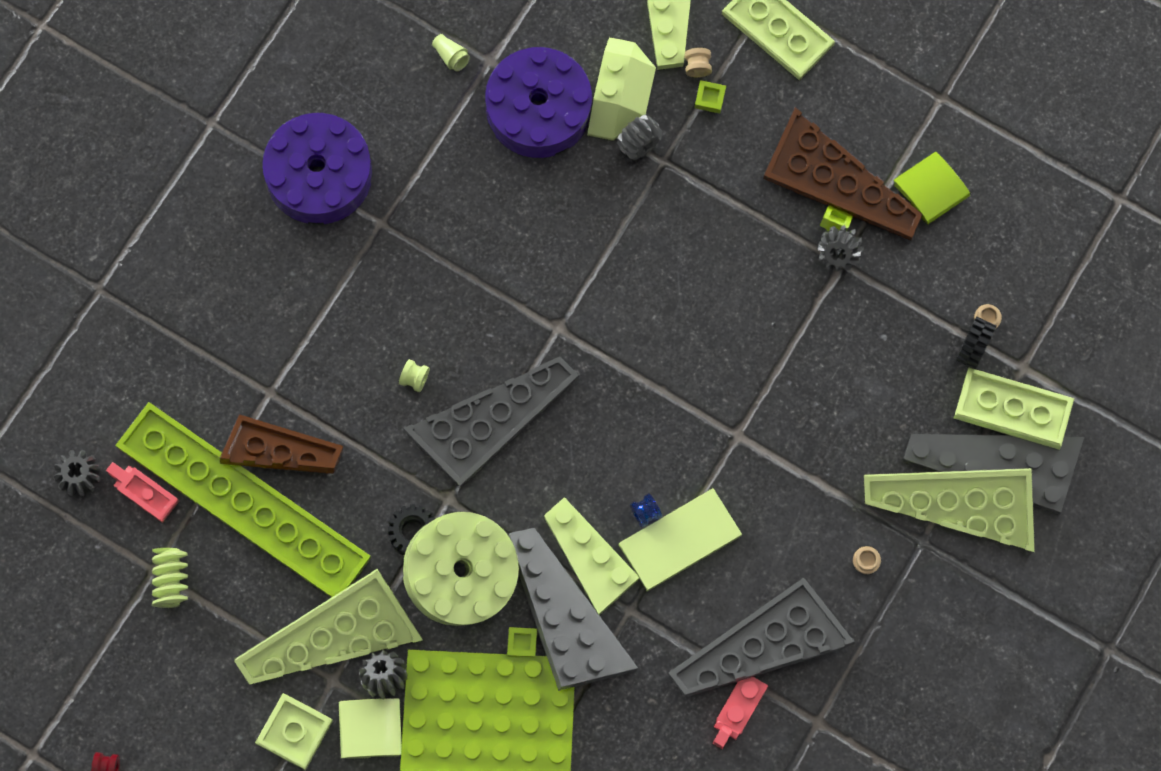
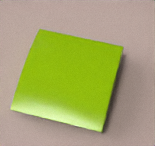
M934 152L894 179V186L911 202L914 208L922 213L921 218L927 224L970 196V192L962 180L937 152Z

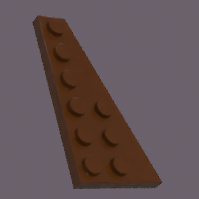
M795 107L763 179L824 205L833 206L853 215L855 218L911 241L922 213L899 194H895L885 186L884 181L878 176L872 175L865 169V165L835 140L827 137L820 131L821 128L814 122L808 121L802 116V112Z

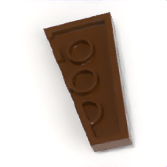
M239 414L221 454L220 464L334 474L343 453V446Z

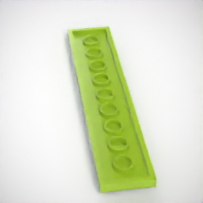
M150 402L147 403L115 445L117 449L331 598L351 586L371 559L369 554L242 466L220 464L222 452Z

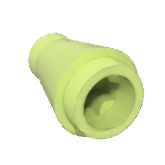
M443 34L438 35L433 40L432 46L437 50L449 69L460 71L468 64L470 56L466 48L446 38Z

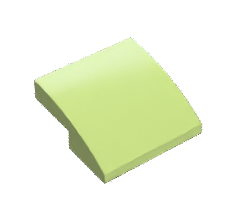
M399 698L339 702L341 759L401 755Z

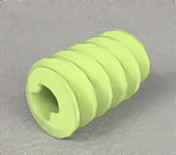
M177 548L152 549L154 553L159 554L152 558V562L159 565L152 569V573L159 576L152 580V584L159 587L152 591V596L159 598L152 602V606L160 608L178 607L180 602L188 600L187 596L180 595V591L188 589L187 585L180 583V580L188 578L187 574L180 572V569L188 567V564L181 562L180 558L188 556V553Z

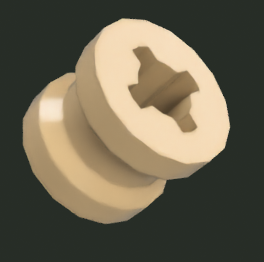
M692 48L685 52V60L688 62L685 68L687 76L705 77L712 73V66L709 64L711 58V51L709 49Z

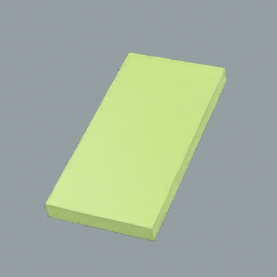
M732 0L722 10V15L798 80H801L835 44L831 37L787 0Z
M968 368L954 419L1060 450L1074 398Z
M712 488L621 541L619 547L648 592L740 538L742 533Z

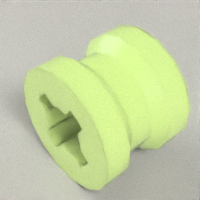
M409 359L403 368L399 384L402 386H412L414 391L421 392L430 368L425 365L420 367L415 364V361Z

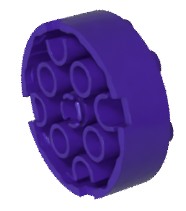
M532 47L514 52L496 66L488 80L485 93L487 120L495 137L509 150L532 158L555 156L556 153L574 146L584 135L589 125L592 109V91L589 79L582 67L573 58L558 50ZM542 100V102L544 103L542 105L533 104L534 102Z
M309 113L287 121L271 136L263 155V174L271 198L286 215L303 223L324 222V224H329L349 216L365 200L371 186L372 165L369 150L363 136L352 124L335 115ZM313 167H315V168H316V167H323V168H324L323 170H321V171H319V172H313V171H312V170H313Z

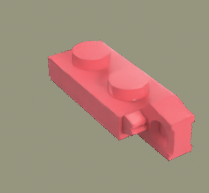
M112 462L106 470L108 475L117 480L113 486L121 494L162 523L179 502L175 496L135 467L128 466L126 470H123Z
M755 677L738 681L716 719L714 727L720 731L713 741L714 745L723 749L729 737L736 740L738 735H741L768 687L767 684Z

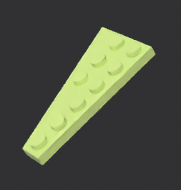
M1031 469L864 475L865 504L896 513L899 512L920 520L930 521L941 526L979 537H986L1000 541V543L1014 545L1034 552Z
M376 569L243 653L234 661L248 683L253 684L281 677L292 672L312 669V667L348 660L387 648H395L398 645L422 641L423 639L379 570Z

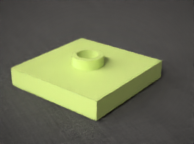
M283 693L255 743L306 771L333 719Z

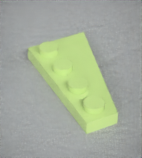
M647 0L657 70L683 67L691 0Z
M565 497L544 515L549 528L599 615L639 580V576Z

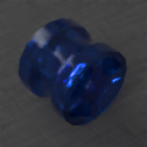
M649 493L644 496L642 501H634L630 504L632 513L642 528L648 526L649 521L653 519L659 520L663 517L656 501Z

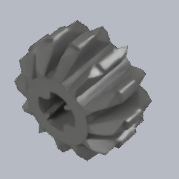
M642 115L640 118L636 117L634 121L629 122L622 129V133L618 135L617 144L625 155L630 159L637 160L640 157H644L658 145L657 143L662 139L663 131L660 125L650 116Z
M845 225L841 226L840 230L833 226L829 232L825 231L822 234L817 248L821 251L819 260H827L826 268L834 265L836 272L840 271L841 267L848 271L852 268V265H857L860 262V256L864 252V247L861 246L862 237H854L855 229L847 232Z
M70 450V458L68 459L60 455L59 458L63 464L54 465L55 471L59 473L53 476L55 482H60L58 488L61 491L67 490L69 496H73L76 491H78L80 496H84V489L87 487L90 491H94L95 488L91 482H100L101 479L96 474L101 470L98 464H94L96 458L93 455L87 457L85 450H81L78 456L74 450ZM78 469V471L82 474L79 477H76V475L73 474L74 470Z
M382 650L378 656L372 653L371 660H363L364 667L359 669L361 685L372 697L379 694L384 700L386 694L390 693L395 696L396 689H404L403 681L408 679L406 665L401 658H398L394 651L387 654L385 650Z

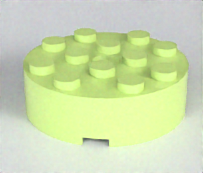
M470 512L449 513L426 524L410 541L404 555V585L414 605L428 618L445 625H471L492 617L507 604L517 584L518 558L511 539L494 521L485 516ZM456 562L465 565L466 573L463 577H458L454 572V564Z

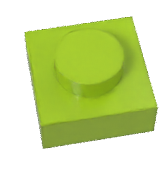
M700 80L695 108L720 114L726 86Z
M828 205L820 226L826 228L829 232L833 226L840 230L841 226L845 225L847 231L853 215Z
M509 627L507 656L535 657L537 629Z

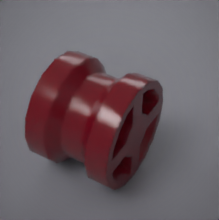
M95 752L91 771H119V754L104 756L103 753Z

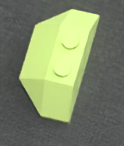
M609 37L593 99L588 136L614 141L629 122L634 121L636 117L640 118L642 115H646L656 67L636 43Z

